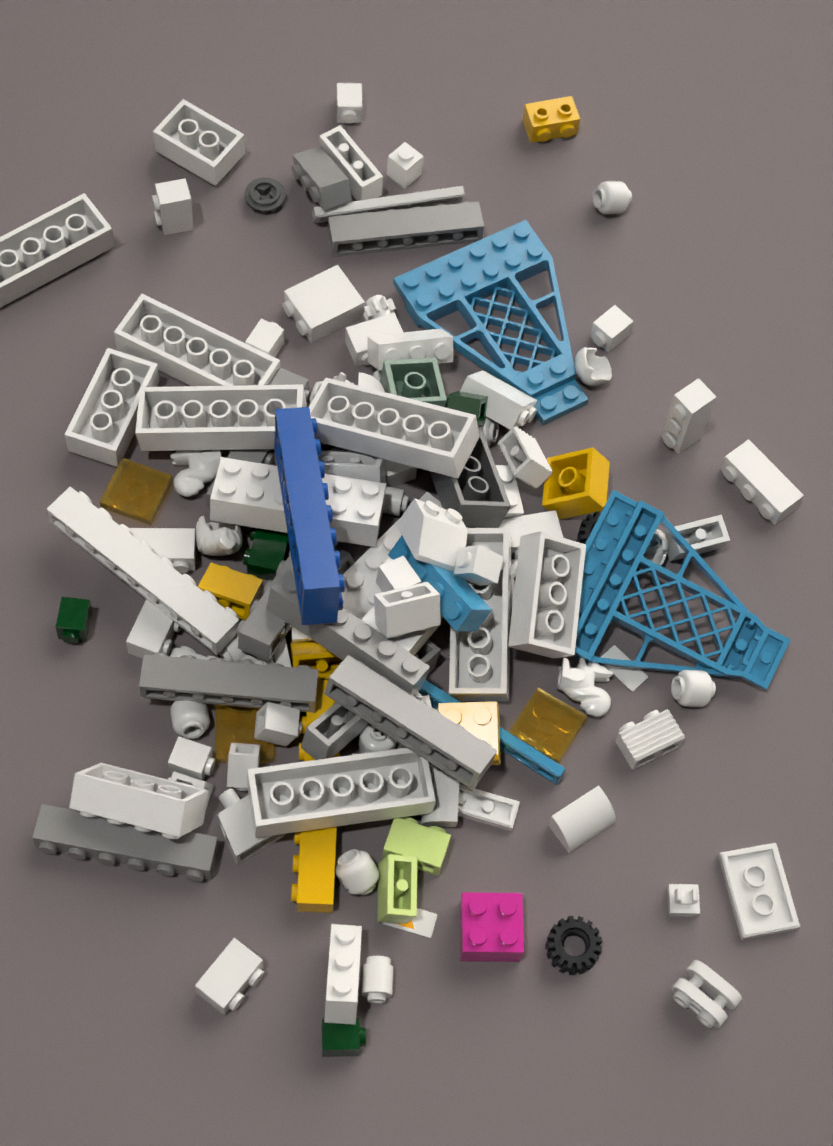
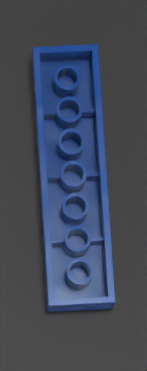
M309 407L275 409L274 432L275 457L302 625L336 623L338 610H343L341 592L345 591L343 574L338 575L337 570L340 569L341 565L339 551H334L333 547L336 545L335 528H330L329 524L332 523L331 505H326L325 501L328 500L329 494L327 483L322 482V478L325 477L324 462L318 459V456H321L320 440L314 437V435H317L316 418H311Z

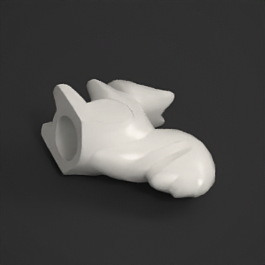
M177 450L176 453L171 454L170 457L174 460L172 465H189L188 469L180 471L175 476L173 481L175 490L180 495L186 497L198 494L204 488L205 483L215 479L222 457L221 450Z
M563 658L562 665L558 668L556 689L563 691L570 699L580 702V707L586 711V714L599 717L609 711L611 698L604 689L595 687L594 682H609V677L613 675V672L601 663L591 662L586 665L583 658H580L576 668L570 667L569 660Z

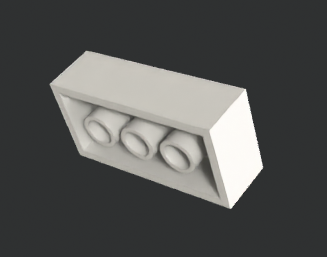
M107 348L64 434L68 451L119 467L136 431L140 387H157L160 381L158 364Z
M542 531L520 537L508 647L553 659L575 655L586 544Z
M99 763L75 773L69 808L80 811V815L85 817L101 816L107 818V822L112 824L128 823L134 825V828L139 831L150 832L154 830L162 832V836L165 838L179 839L186 833L203 825L209 790Z

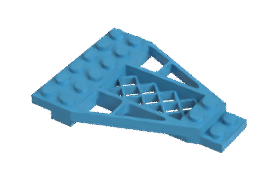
M526 220L393 279V285L406 303V311L418 328L424 327L426 330L443 329L433 321L458 310L471 330L456 337L452 335L453 348L492 376L536 399L537 402L534 408L537 411L535 416L542 426L587 405L588 398L575 380L576 371L553 258ZM547 270L552 293L537 300H531L519 282ZM493 295L491 300L484 299L488 296ZM496 295L511 298L509 305L495 302ZM514 300L520 308L512 306ZM554 303L561 341L557 339L538 309ZM474 305L489 308L487 315L474 312ZM492 309L505 312V319L490 316ZM509 314L524 317L522 324L508 321ZM527 319L530 321L533 327L525 325ZM487 324L502 327L500 334L487 331ZM505 328L520 332L518 339L504 336ZM522 334L537 336L536 343L521 340ZM477 338L494 363L465 343ZM540 338L546 346L539 345ZM500 344L514 346V353L501 351ZM518 348L533 351L532 357L527 358L517 355ZM536 352L551 356L550 360L546 362L534 360ZM518 363L529 367L525 372H518L513 369V365Z
M612 490L585 543L586 551L575 655L573 656L578 659H585L586 663L594 662L617 667L675 673L683 670H702L714 677L741 678L762 690H766L791 639L766 627L755 614L749 612L664 516V512L641 500L636 502ZM658 525H661L686 553L677 574L643 557ZM690 559L726 599L682 577ZM637 567H640V568L643 569V570H640V571L635 572L636 569H637ZM650 572L655 587L641 591L637 576ZM658 577L668 583L660 585ZM632 579L636 593L623 596ZM675 585L680 600L666 603L662 589ZM683 590L692 594L693 596L685 598ZM657 591L661 606L648 609L643 595ZM638 596L643 611L629 615L624 600ZM700 598L705 613L692 617L687 602ZM619 603L623 614L616 611ZM708 603L714 605L718 609L710 611ZM682 604L686 619L673 622L668 607ZM663 609L668 624L654 628L649 613ZM725 611L730 626L717 630L712 614ZM644 615L648 627L636 622L633 618ZM707 617L711 632L698 636L693 620ZM610 621H614L643 637V643L634 661L601 658L594 655ZM688 622L693 637L679 641L674 626ZM669 628L673 640L663 636L658 631ZM729 630L722 644L718 633ZM713 635L718 651L704 654L700 639ZM652 641L695 663L696 667L641 662L640 659L648 643ZM694 641L698 653L683 646V644ZM717 655L714 661L708 659V657Z

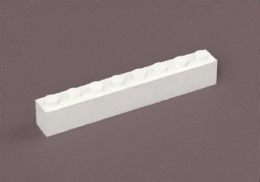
M69 487L47 508L51 524L214 654L218 655L236 636L239 617L231 608L222 607L217 603V599L212 593L207 590L203 592L196 586L195 581L185 573L182 575L175 570V566L166 557L160 558L156 555L153 548L146 541L137 540L131 530L124 524L118 525L112 520V516L102 507L98 509L94 506L84 492H77L72 487Z

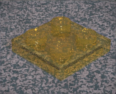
M122 458L99 502L100 507L151 525L173 482V477L170 474Z
M537 687L509 733L559 764L584 724L587 715Z
M216 705L215 763H228L231 743L260 745L259 763L274 762V743L254 739L256 713L261 708Z

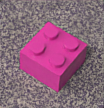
M462 892L459 902L460 961L520 962L524 953L522 893Z

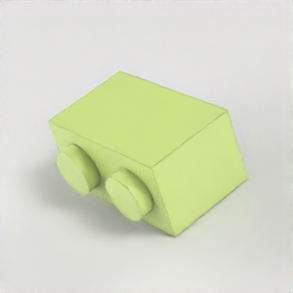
M410 817L394 818L383 849L382 858H385L388 854L417 857V870L439 877L451 835L437 826H430L428 828L419 825L415 819Z
M388 854L378 863L380 876L378 879L377 922L407 924L417 916V857Z

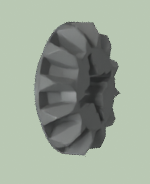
M272 178L255 179L245 189L246 203L252 207L253 211L258 209L263 214L268 210L274 212L277 207H282L285 199L284 187ZM269 193V198L261 200V195L265 196Z

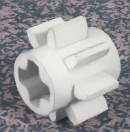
M375 295L367 300L366 306L363 307L365 310L363 315L366 321L395 313L396 307L392 299L386 300L385 296Z

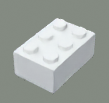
M184 99L153 131L156 152L214 186L222 180L245 154L243 133Z

